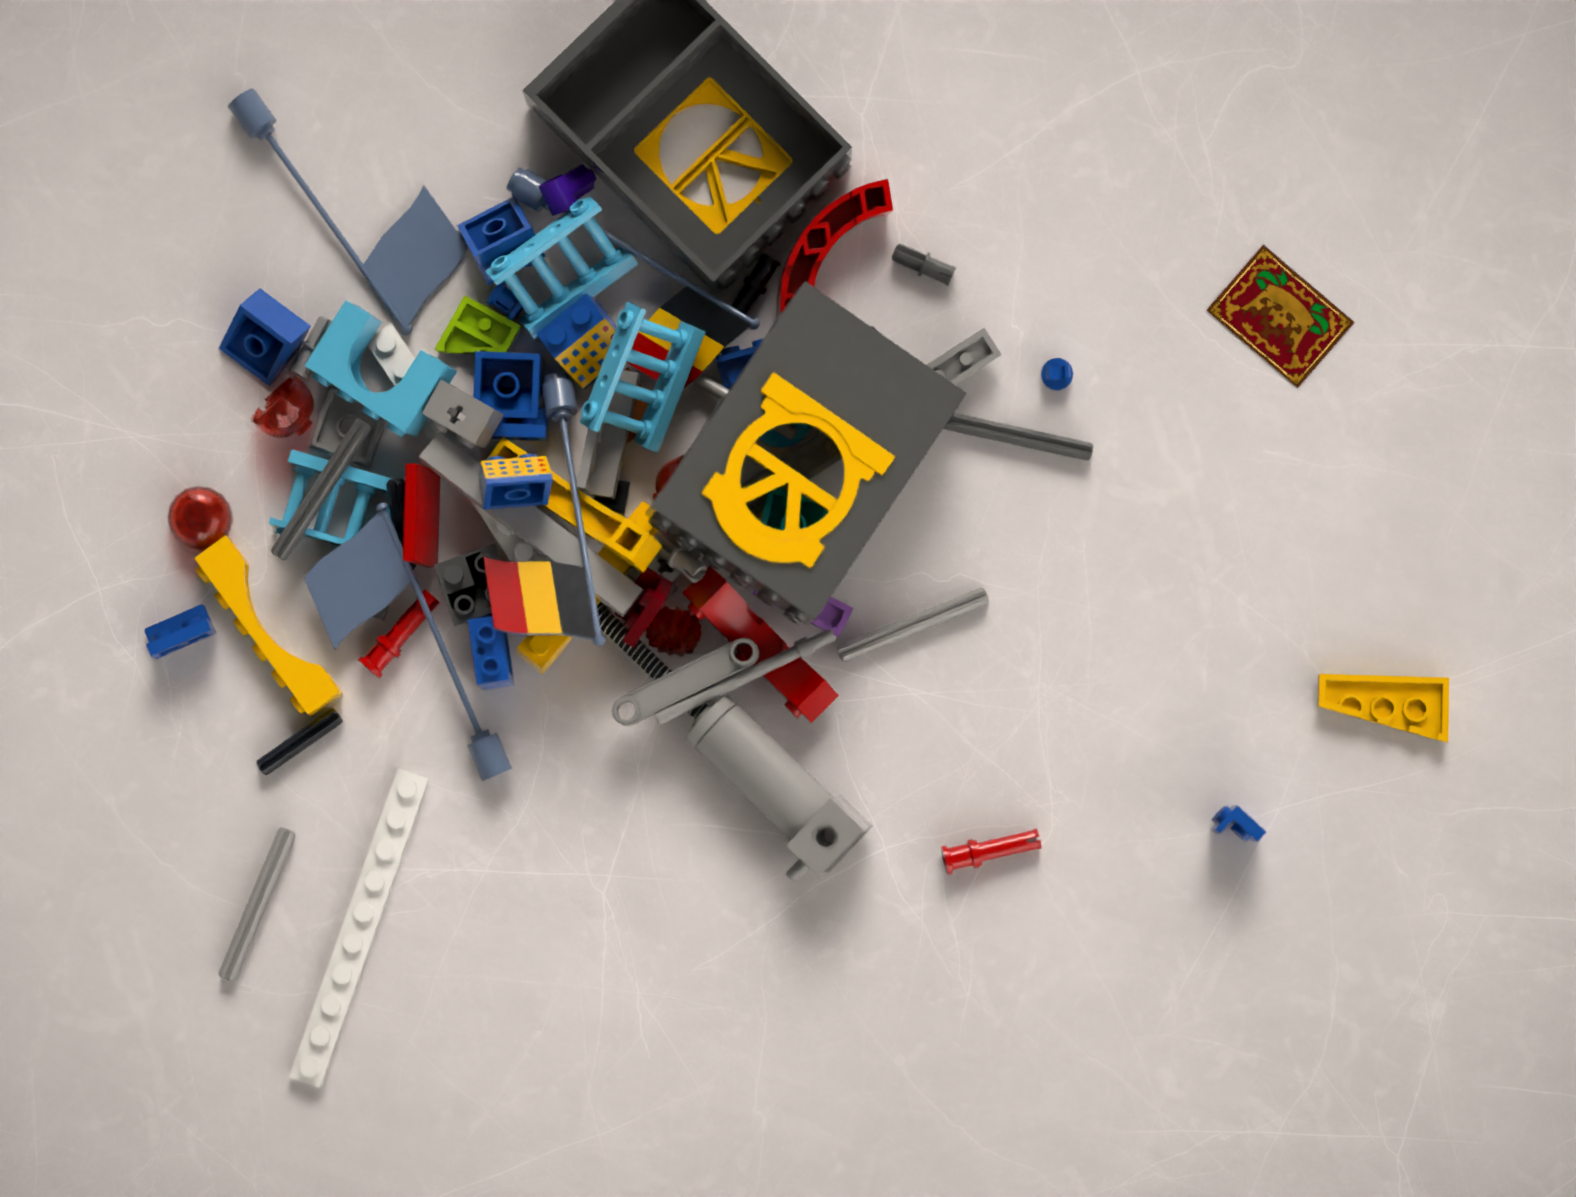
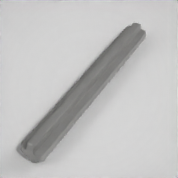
M984 588L976 589L843 643L837 647V652L841 661L847 662L987 605L989 603L988 595Z
M280 827L275 835L218 974L223 979L235 981L295 838V833L291 830Z

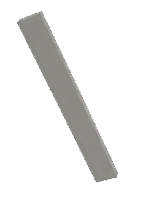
M439 432L419 455V460L483 509L479 479L480 463ZM536 506L484 510L550 562L584 567L580 541ZM587 547L595 596L623 617L641 596L643 589Z

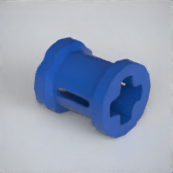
M503 281L493 289L486 300V304L489 306L494 305L505 313L509 320L514 321L524 308L512 291L506 287V282Z

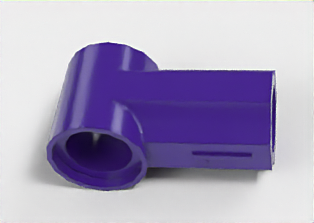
M582 164L565 174L549 179L538 187L552 216L569 210L571 205L579 198L595 189L594 183L597 178L592 169H588Z

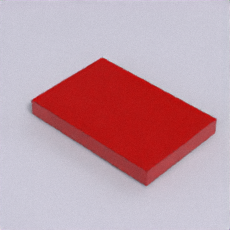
M417 463L405 465L403 561L427 568H434L433 565L438 563L440 476L429 467Z

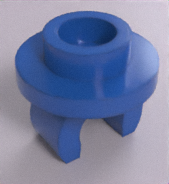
M1053 358L1044 364L1041 370V379L1049 389L1063 390L1070 385L1073 379V369L1066 360Z

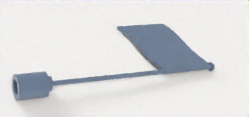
M252 88L237 96L230 102L228 108L251 139L258 137L259 140L264 138L268 140L402 328L401 334L409 335L412 332L410 324L427 298L454 272L468 249L467 244L427 188L423 185L411 207L381 237L363 264L271 135L275 130L273 125L276 123V119L258 93Z
M379 503L376 507L378 513L355 536L324 556L304 578L334 650L355 628L386 608L411 583L476 735L470 737L473 743L467 745L481 780L484 781L510 770L512 767L498 734L490 735L488 729L482 732L411 565L409 562L403 561V547L386 509L389 506L386 503Z

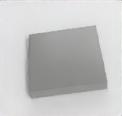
M329 386L308 446L333 455L354 421L361 419L370 425L371 431L351 462L370 468L387 421L381 416L378 420L368 416L361 411L364 406L357 400L353 404L336 394L339 390L338 388Z

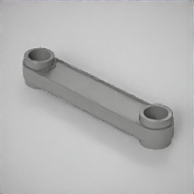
M740 638L620 697L612 706L613 718L623 726L635 725L655 715V713L751 667L759 658L758 647L749 638ZM746 644L752 647L753 654L748 661H739L736 659V650L739 646ZM627 702L633 703L635 706L634 716L628 720L621 719L619 716L621 705Z

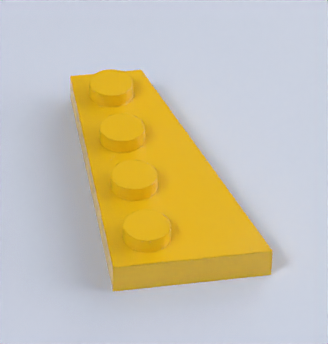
M1318 674L1317 707L1448 743V677Z

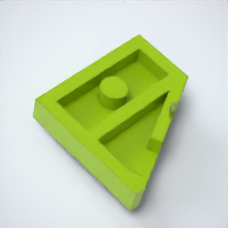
M464 295L434 349L439 353L475 354V351L508 352L522 327Z

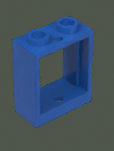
M493 616L469 619L468 625L477 685L482 690L515 686L508 633L495 630Z

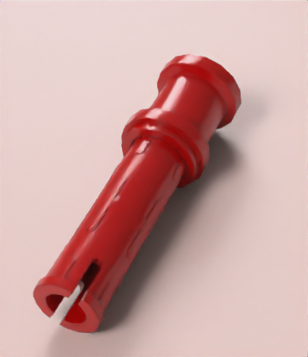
M424 589L422 593L431 612L440 602ZM418 598L385 636L382 634L376 638L377 643L368 654L358 659L364 667L379 679L383 676L382 671L394 657L398 658L401 655L400 652L402 650L400 648L426 619Z
M1035 828L1030 831L980 843L977 840L970 839L967 841V844L948 848L946 845L941 846L946 873L949 875L955 869L973 866L975 869L982 865V861L1035 849L1039 850L1042 848L1041 840L1027 842L1028 839L1040 837L1038 830Z

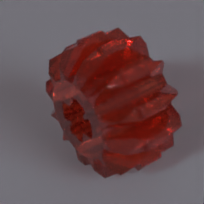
M664 606L646 629V638L649 640V646L657 648L658 653L665 652L669 656L677 654L680 657H683L685 653H693L702 634L699 619L696 616L690 615L689 610H679L678 606L675 609Z

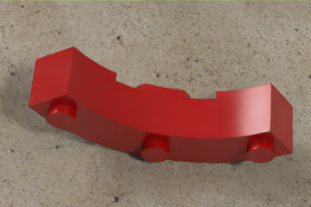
M888 179L868 183L840 196L815 216L801 232L787 256L780 276L776 305L777 318L795 291L805 281L813 287L815 286L816 276L823 260L841 236L865 221L889 215L893 211Z
M710 565L704 571L706 573L700 581L691 583L682 592L691 602L687 608L700 621L705 617L729 643L740 638H749L754 641L759 650V658L755 664L789 648L786 642L748 607L749 604L728 581ZM744 644L737 648L738 652L735 655L739 661H748L753 654V649L751 646ZM801 657L763 675L787 700L784 706L797 719L803 715L810 723L839 696L827 681L802 660Z

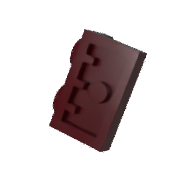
M648 567L644 573H640L634 582L643 589L641 596L623 617L614 612L616 616L625 621L623 626L627 628V631L622 641L631 647L635 646L659 612L673 585V582Z

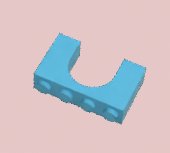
M345 300L305 366L314 372L312 378L326 387L331 383L339 388L336 394L353 404L357 400L364 406L361 411L375 420H378L381 416L389 423L386 427L395 434L403 437L407 433L417 437L428 419L422 412L439 381L443 380L450 384L457 371L432 354L420 350L402 380L395 387L385 392H371L363 382L360 364L365 349L382 324V321L358 305Z

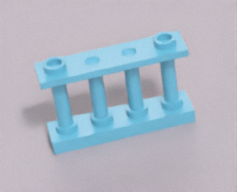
M590 196L573 203L568 212L507 256L503 255L495 259L491 267L485 271L496 285L503 281L506 282L526 311L525 316L519 319V321L533 339L538 337L537 333L583 295L588 294L594 297L638 265L630 252L621 247L614 248L593 217L602 209ZM582 224L604 255L603 260L593 267H588L567 236ZM556 243L578 273L577 278L567 286H562L541 255ZM529 262L532 263L552 292L551 297L542 304L536 305L515 274V272Z
M627 302L625 308L618 316L616 331L590 397L582 407V417L579 423L596 432H599L602 422L636 433L634 442L658 453L705 332L682 321L678 329L673 330L645 320L643 318L646 310ZM638 331L671 342L670 350L664 361L631 349ZM626 361L659 373V378L652 391L619 380ZM614 392L646 402L648 405L643 418L638 421L607 410Z
M291 449L288 463L295 467L294 472L297 474L283 519L278 520L270 517L269 524L276 528L275 534L281 535L300 506L309 477H313L314 472L321 474L329 460ZM347 466L319 509L313 530L307 528L303 536L336 546L342 545L360 531L370 496L374 495L376 490L387 493L386 484L392 478ZM346 481L357 485L356 490L358 494L343 539L326 534V530L339 488L344 486ZM387 507V512L391 519L390 508Z

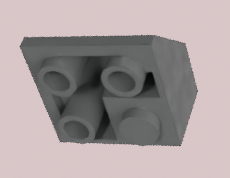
M495 543L433 565L454 626L464 624L469 619L481 618L492 614L483 556L501 561Z

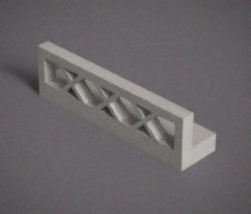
M623 370L619 380L639 386L641 375L637 372ZM614 392L607 410L632 418L636 399ZM602 422L599 432L588 428L576 483L577 489L588 496L615 500L629 434L628 430Z

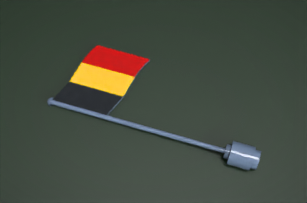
M518 168L507 184V190L512 192V197L537 212H540L543 208L549 209L538 187L548 180L529 169L523 170ZM602 229L611 242L686 286L663 304L648 320L673 330L678 329L682 321L705 332L683 389L698 379L727 345L749 328L755 330L759 327L760 321L758 318L753 320ZM639 331L632 347L635 351L664 361L670 350L671 342ZM626 361V363L654 380H658V372Z
M552 373L543 379L544 384L541 387L545 414L548 419L561 425L584 567L550 561L506 562L483 556L495 630L516 635H566L590 639L595 645L601 646L605 643L606 638L602 637L567 428V422L578 412L574 385L569 379L568 374Z

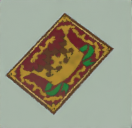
M1265 245L1261 246L1207 309L1211 315L1297 388L1355 323Z

